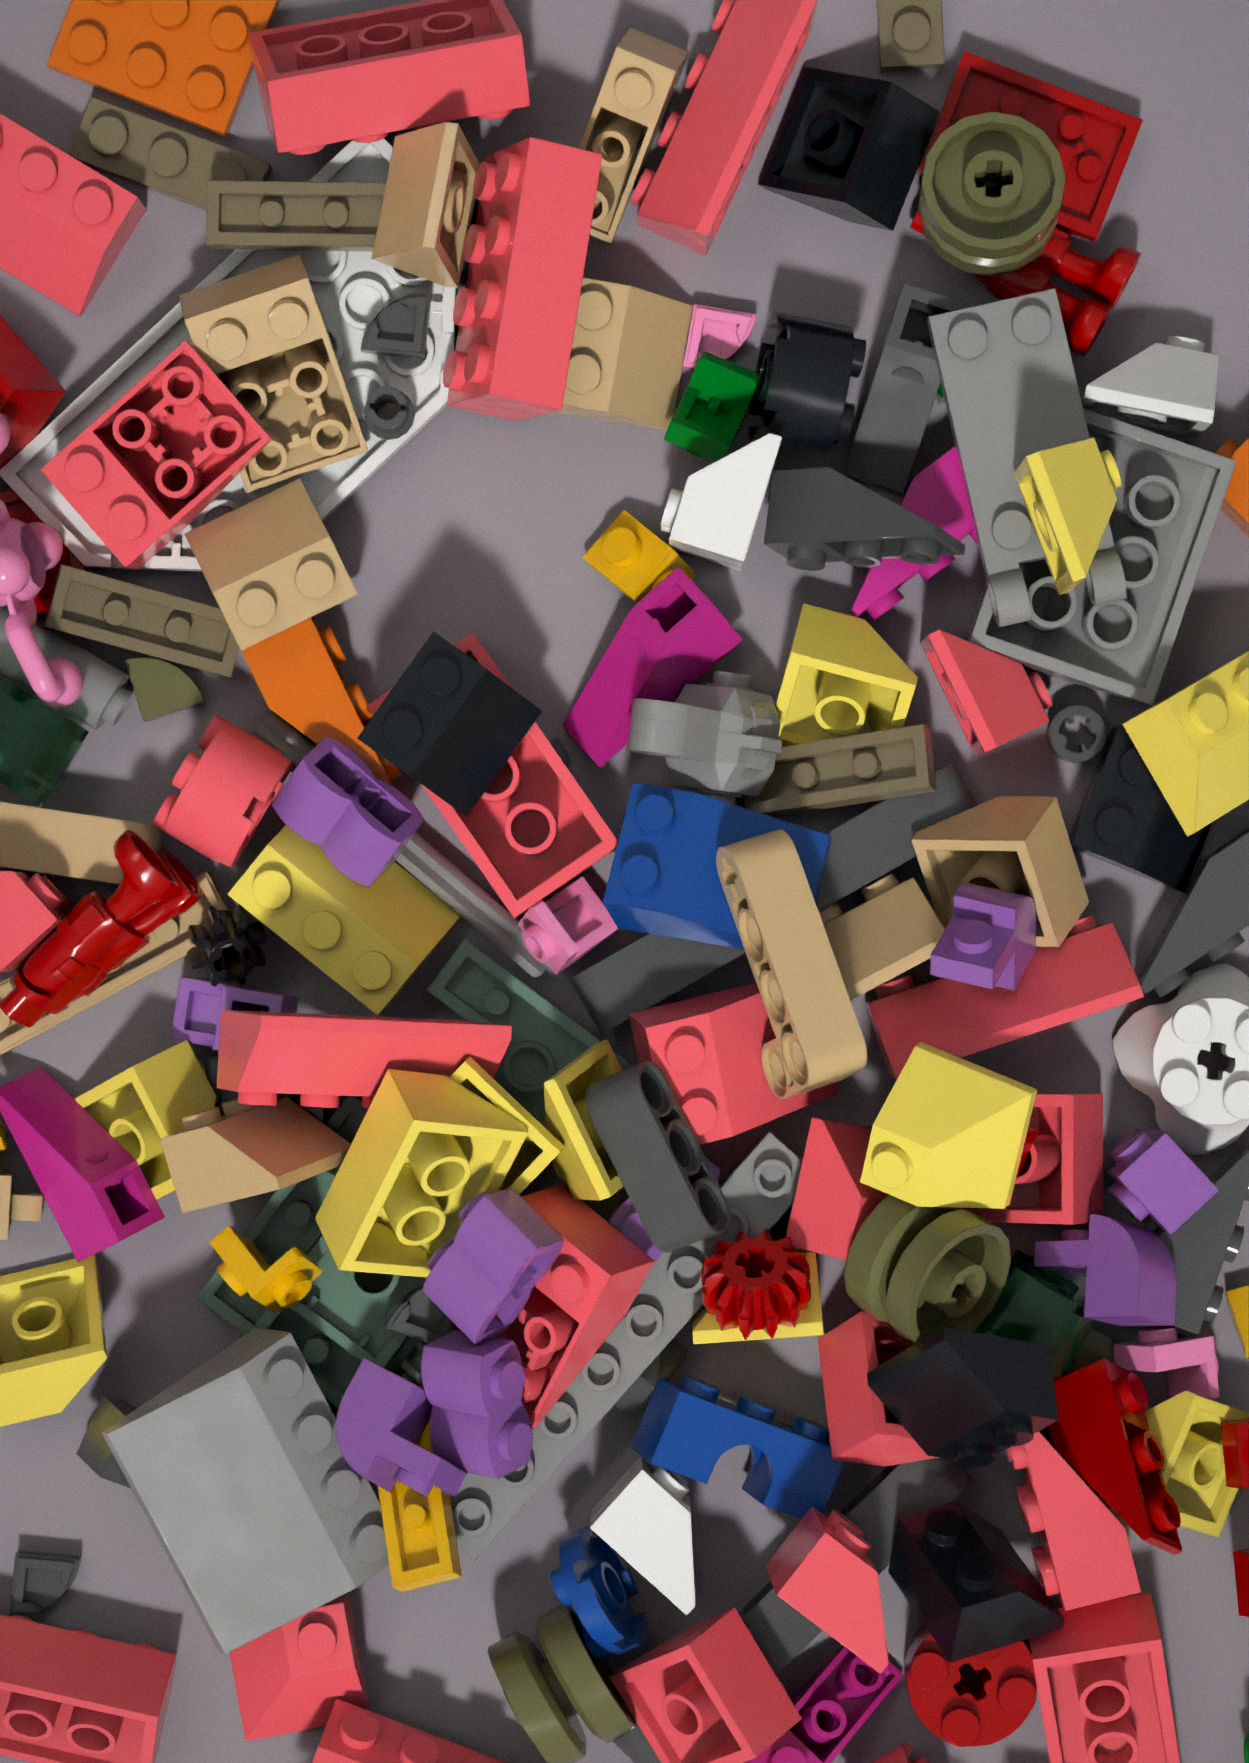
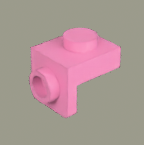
M583 876L547 901L540 900L532 905L518 923L522 929V940L529 953L538 962L547 963L555 975L615 935L619 930L604 904Z
M1172 1325L1151 1326L1138 1329L1139 1340L1113 1344L1116 1365L1128 1371H1167L1168 1391L1171 1398L1186 1390L1213 1400L1219 1398V1366L1215 1355L1214 1336L1177 1334V1328Z

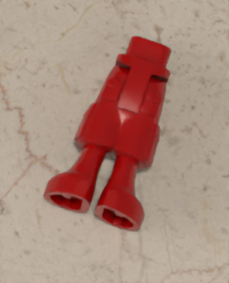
M917 211L910 228L924 235L919 211ZM1056 226L1055 234L1042 254L1020 270L991 277L964 272L985 284L987 290L997 299L1001 300L1055 288L1069 349L1085 357L1103 329L1111 309H1114L1139 262L1141 253L1129 246H1120L1106 258H1091L1071 250L1072 240L1070 238L1072 233ZM1058 274L1087 292L1093 299L1082 300L1050 284L1049 277Z
M126 830L117 838L113 846L115 858L123 871V879L118 888L108 899L98 891L85 895L70 913L62 918L57 925V930L26 961L23 971L19 970L12 977L16 987L0 1001L1 1010L13 1021L31 1028L47 1012L59 1014L69 1008L66 1005L70 1002L77 1000L83 995H91L108 978L107 974L121 966L124 961L149 943V933L175 915L186 913L203 896V891L191 872L167 850L160 849L156 853L139 835L131 830Z

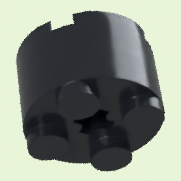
M774 312L769 319L767 327L779 330L774 345L768 343L761 344L755 369L760 378L749 407V414L761 416V425L748 428L749 438L758 440L771 433L782 437L780 445L827 453L838 440L847 442L850 436L855 406L853 403L846 402L850 377L859 378L866 353V340L854 338L851 326Z

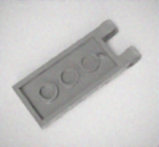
M1055 288L929 316L927 319L987 581L990 602L998 627L1031 620L1029 596L1019 565L1045 559L1013 473L1024 458L1030 454L1090 439ZM1109 521L1085 578L1088 594L1093 606L1127 598L1124 571L1119 554L1115 548Z

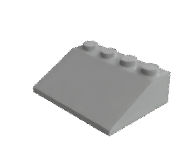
M1083 408L1090 438H1095L1099 452L1105 450L1111 452L1121 478L1122 486L1114 489L1117 502L1110 516L1109 523L1115 548L1119 554L1124 571L1127 598L1093 606L1085 579L1072 591L1059 596L1046 559L1020 564L1019 567L1025 580L1030 601L1031 620L998 627L990 602L987 581L985 580L965 640L1022 663L1023 668L1153 706L1237 461Z
M254 1328L102 1432L104 1439L220 1653L227 1654L356 1589L389 1565L380 1502L368 1479L354 1471L343 1457L337 1441L336 1418L291 1332Z

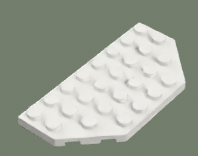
M385 139L371 143H358L352 140L308 182L386 183L393 147ZM234 250L193 290L301 254L368 452L248 493L239 473L181 533L140 569L134 570L202 572L185 537V533L299 478L322 522L328 518L446 407L449 388H445L443 385V371L449 353L455 350L453 309L456 300V288L442 286L371 259L373 251ZM422 292L432 294L425 359L361 352L362 339L368 325L386 306L408 294ZM180 302L0 470V476L44 523L57 530L63 543L87 568L131 569L125 568L40 469L185 340L194 348L184 321ZM390 386L397 388L409 397L414 406L415 418L413 425L405 435L398 439L386 440L378 438L370 432L365 423L363 412L367 398L373 390L379 387ZM387 403L379 408L377 416L388 420L394 418L398 411L401 410L396 404Z

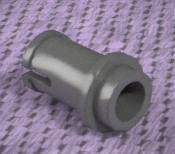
M383 386L373 390L367 398L363 412L365 423L370 432L378 438L386 440L398 439L405 435L412 427L415 418L414 406L409 397L397 388ZM393 403L400 407L401 411H398V414L392 419L384 420L377 416L379 408L384 404Z

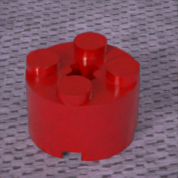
M924 1623L917 1628L906 1653L904 1680L917 1716L932 1733L956 1747H975L998 1742L1019 1728L1033 1709L1037 1696L1032 1655L1024 1640L950 1663ZM967 1663H970L975 1671L983 1669L979 1673L981 1682L973 1687H969L966 1682L958 1683L962 1679L959 1668Z

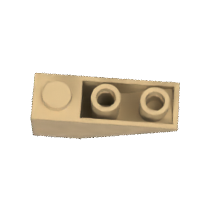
M631 27L616 46L579 149L603 154L590 235L610 244L615 237L668 110L689 54L687 50Z

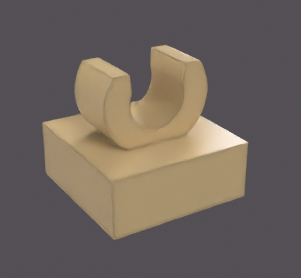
M0 1171V1240H8L9 1219L19 1221L42 1220L43 1194L37 1192H11L12 1172Z

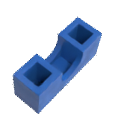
M685 1374L681 1384L659 1377L630 1447L650 1464L707 1484L717 1460L724 1452L735 1446L749 1445L751 1465L742 1486L745 1492L765 1506L800 1519L805 1516L812 1506L822 1514L824 1513L845 1462L832 1460L828 1428L796 1416L793 1425L775 1420L773 1418L777 1411L776 1409L741 1395L737 1405L719 1399L720 1388Z

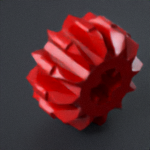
M767 1228L758 1238H749L739 1229L735 1244L716 1241L715 1250L712 1252L713 1257L704 1259V1266L701 1269L702 1286H704L702 1287V1302L704 1307H706L707 1314L716 1315V1321L719 1323L721 1331L739 1326V1331L745 1340L754 1330H763L773 1339L778 1329L777 1324L796 1327L800 1311L808 1309V1302L811 1299V1283L809 1282L810 1266L806 1261V1256L796 1252V1247L793 1246L791 1237L773 1242Z

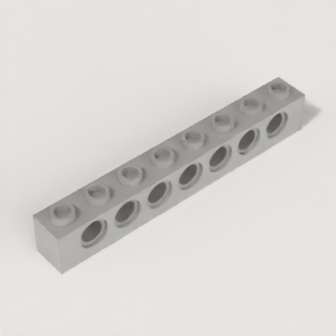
M768 1128L719 1183L729 1209L730 1220L727 1230L669 1253L663 1252L654 1261L627 1314L540 1424L531 1429L533 1445L529 1463L501 1479L467 1473L455 1497L450 1495L457 1546L472 1560L476 1561L703 1305L702 1287L704 1286H702L701 1269L704 1266V1259L713 1257L712 1252L715 1250L716 1241L735 1244L739 1229L749 1238H758L766 1228L769 1231L793 1204L803 1159Z

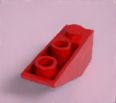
M1103 1358L1054 1380L1059 1420L1048 1426L1053 1446L1143 1541L1173 1555L1182 1552L1177 1528L1181 1524L1180 1513L1175 1501L1166 1491L1160 1469L1165 1464L1164 1454L1158 1440L1150 1432L1145 1409L1149 1405V1399L1140 1378L1135 1373Z

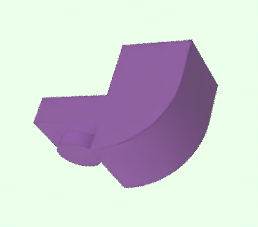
M963 883L953 895V917L931 953L930 975L992 990L996 986L1014 991L1036 952V908L1033 899L1020 894L971 883Z
M180 977L170 1040L181 1042L188 1040L189 1043L213 1047L212 1050L219 1051L221 1010L297 1013L299 996L226 983H219L214 987L211 986L208 980Z
M1090 1214L1089 1231L1063 1230L1061 1241H1035L1034 1267L1071 1277L1086 1276L1085 1318L1117 1326L1175 1325L1177 1293L1175 1264L1168 1247L1151 1230L1107 1216Z
M363 1358L342 1397L336 1419V1435L339 1448L351 1468L359 1475L388 1492H391L396 1481L426 1497L433 1486L455 1497L467 1473L446 1460L416 1445L430 1420L432 1405L428 1401L425 1391L406 1379Z

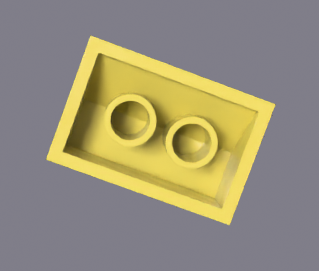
M1249 650L1122 724L1187 837L1249 800Z
M287 825L267 844L227 894L377 1016L382 1015L461 918L455 910L396 862L370 887L363 886L341 873L329 861L320 845L302 838Z
M388 1069L315 1217L338 1270L427 1278L431 1271L428 1268L430 1258L442 1245L455 1239L456 1233L462 1224L459 1220V1215L465 1205L482 1192L490 1194L499 1191L528 1134L524 1123L446 1075Z

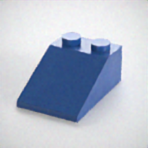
M633 782L603 904L617 928L744 949L717 872L716 854L719 847L774 830H784L795 845L815 903L817 904L832 839L828 834L699 793Z

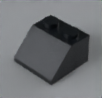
M803 67L757 185L845 221L893 231L940 112L890 81Z
M433 631L357 739L468 817L543 711Z
M1118 725L1110 731L1070 831L1069 839L1074 850L1184 893L1212 823L1187 837L1124 726Z
M942 1327L867 1373L868 1386L928 1456L955 1460V1464L962 1468L987 1466L994 1461L995 1455L1011 1446L1029 1443L1034 1438L1033 1434L1059 1420L1050 1346Z
M957 1502L934 1507L898 1519L888 1573L950 1663L1063 1628L1065 1619L1050 1598L1046 1597L1043 1588L1002 1531Z

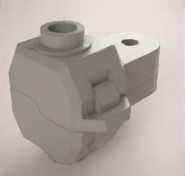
M714 671L713 683H706V685L686 684L676 702L633 698L626 750L665 758L673 786L690 788L692 792L735 805V799L742 798V795L758 797L774 771L776 754L781 753L782 740H778L780 723L772 695L758 693L756 689H752V676Z

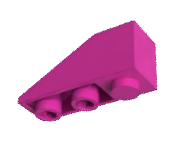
M954 446L913 478L900 506L937 525L958 541L970 535L977 544L956 446ZM953 555L939 556L937 563L928 565L909 563L901 558L882 559L880 566L870 568L849 612L850 615L859 618L865 612H868L875 621L905 598L898 589L901 585L917 573L924 582H927L956 560Z
M677 567L629 611L562 726L601 768L627 745L633 698L674 702L686 684H694L743 639L711 600Z
M42 1067L0 1086V1113L77 1262L165 1218L137 1161Z
M842 1645L790 1698L802 1719L757 1758L744 1763H832L904 1674L890 1661L880 1674Z

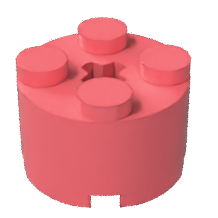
M216 714L198 744V748L205 752L202 756H199L190 751L172 781V785L182 791L179 796L172 792L168 795L159 809L152 826L218 864L222 863L232 869L259 829L260 825L258 824L268 807L272 806L273 801L279 794L294 761L283 755L282 751Z

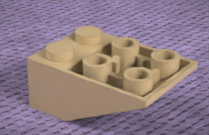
M301 254L179 295L184 321L196 352L272 438L261 452L240 472L247 493L368 452Z

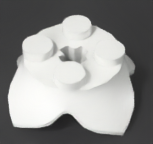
M1228 963L1216 964L1195 971L1191 975L1192 977L1181 985L1177 996L1167 1003L1148 1005L1133 1013L1112 1039L1114 1055L1121 1074L1133 1088L1150 1097L1155 1105V1117L1158 1127L1161 1131L1167 1133L1179 1148L1188 1155H1203L1226 1148L1237 1140L1249 1125V977ZM1218 1042L1221 1044V1054L1229 1057V1064L1226 1071L1218 1070L1217 1078L1208 1079L1207 1067L1197 1064V1057L1200 1050L1210 1052L1211 1043Z

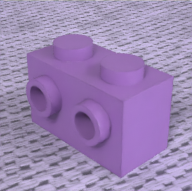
M1150 1127L1146 1132L1144 1130L1140 1132L1137 1128L1132 1129L1108 1152L1114 1161L1104 1170L1115 1182L1107 1191L1132 1218L1135 1217L1141 1222L1147 1216L1157 1227L1169 1234H1173L1219 1191L1167 1133Z

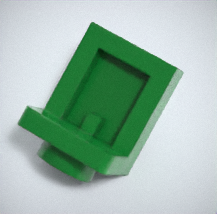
M701 353L689 385L670 421L664 440L684 448L692 455L706 457L715 462L726 457L745 419L760 377L758 373L711 353Z

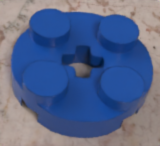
M587 1526L561 1540L559 1545L560 1567L551 1571L550 1578L553 1589L561 1603L565 1606L573 1605L583 1624L582 1633L589 1651L597 1659H602L611 1654L618 1656L642 1645L647 1635L645 1612L633 1617L628 1598L639 1594L625 1560L599 1536L592 1539L593 1530L590 1529V1526Z

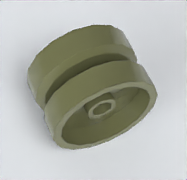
M991 111L964 117L940 134L926 155L918 209L924 236L940 258L963 272L991 277L1018 271L1042 254L1055 234L1066 180L1060 153L1045 132L1020 116ZM993 192L999 197H989L985 193Z
M889 1195L876 1206L862 1223L850 1246L844 1271L846 1293L858 1307L877 1320L890 1323L899 1335L912 1344H916L942 1327L974 1332L993 1310L1005 1287L1011 1264L1010 1241L1000 1227L977 1212L965 1210L964 1208L917 1207Z
M563 1604L538 1618L537 1635L547 1660H545L532 1640L518 1631L489 1646L487 1651L508 1704L521 1727L547 1763H575L586 1756L587 1739L576 1714H579L593 1735L607 1743L636 1727L634 1717L609 1678L613 1675V1672L605 1657L597 1659L592 1655L585 1643L582 1633L583 1624L572 1606H565Z

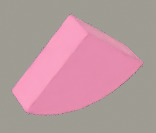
M694 304L683 369L694 370L703 352L711 353L725 360L732 358L744 346L751 335L756 314Z

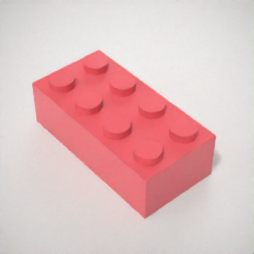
M529 137L486 156V161L479 165L473 185L474 198L479 200L476 224L470 226L465 237L463 249L464 261L469 262L466 286L459 290L453 309V322L455 325H459L456 348L449 353L443 371V385L445 388H449L446 406L516 422L562 410L603 154Z
M474 632L454 645L510 686ZM393 688L367 705L373 715ZM536 722L468 817L423 786L513 918H518L528 911L532 905L540 900H544L616 850L618 840Z

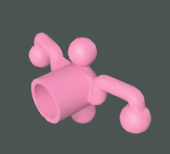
M0 413L1 454L7 447L10 439V425L4 415ZM0 499V607L7 606L9 610V615L5 621L6 636L30 686L39 700L50 707H67L74 704L81 696L83 674L76 664L66 658H50L47 660L32 631L37 621V609L34 598L45 584L46 571L54 568L60 561L63 552V540L57 530L46 523L31 522L26 524L15 518H10L6 505Z

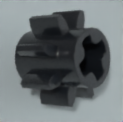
M238 905L233 911H218L214 906L209 907V915L203 919L200 926L189 925L188 931L192 943L196 945L187 952L193 970L207 967L211 986L216 987L221 980L226 982L237 981L242 986L246 984V976L252 972L254 966L262 967L266 965L262 949L258 946L267 940L262 923L253 922L248 925L247 915L241 905ZM232 943L231 946L222 948L224 945Z

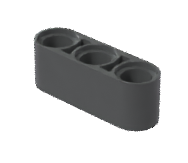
M645 1061L589 1083L585 1093L588 1114L652 1243L660 1251L669 1253L725 1232L730 1220L725 1196L662 1070L655 1063Z

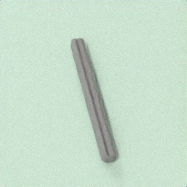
M275 712L267 713L256 724L251 733L282 751L286 757L292 759L294 764L291 772H294L302 758L315 747ZM415 832L396 861L533 977L541 976L549 965L538 962L525 947L522 940V929L518 925L520 920L513 918L506 908Z

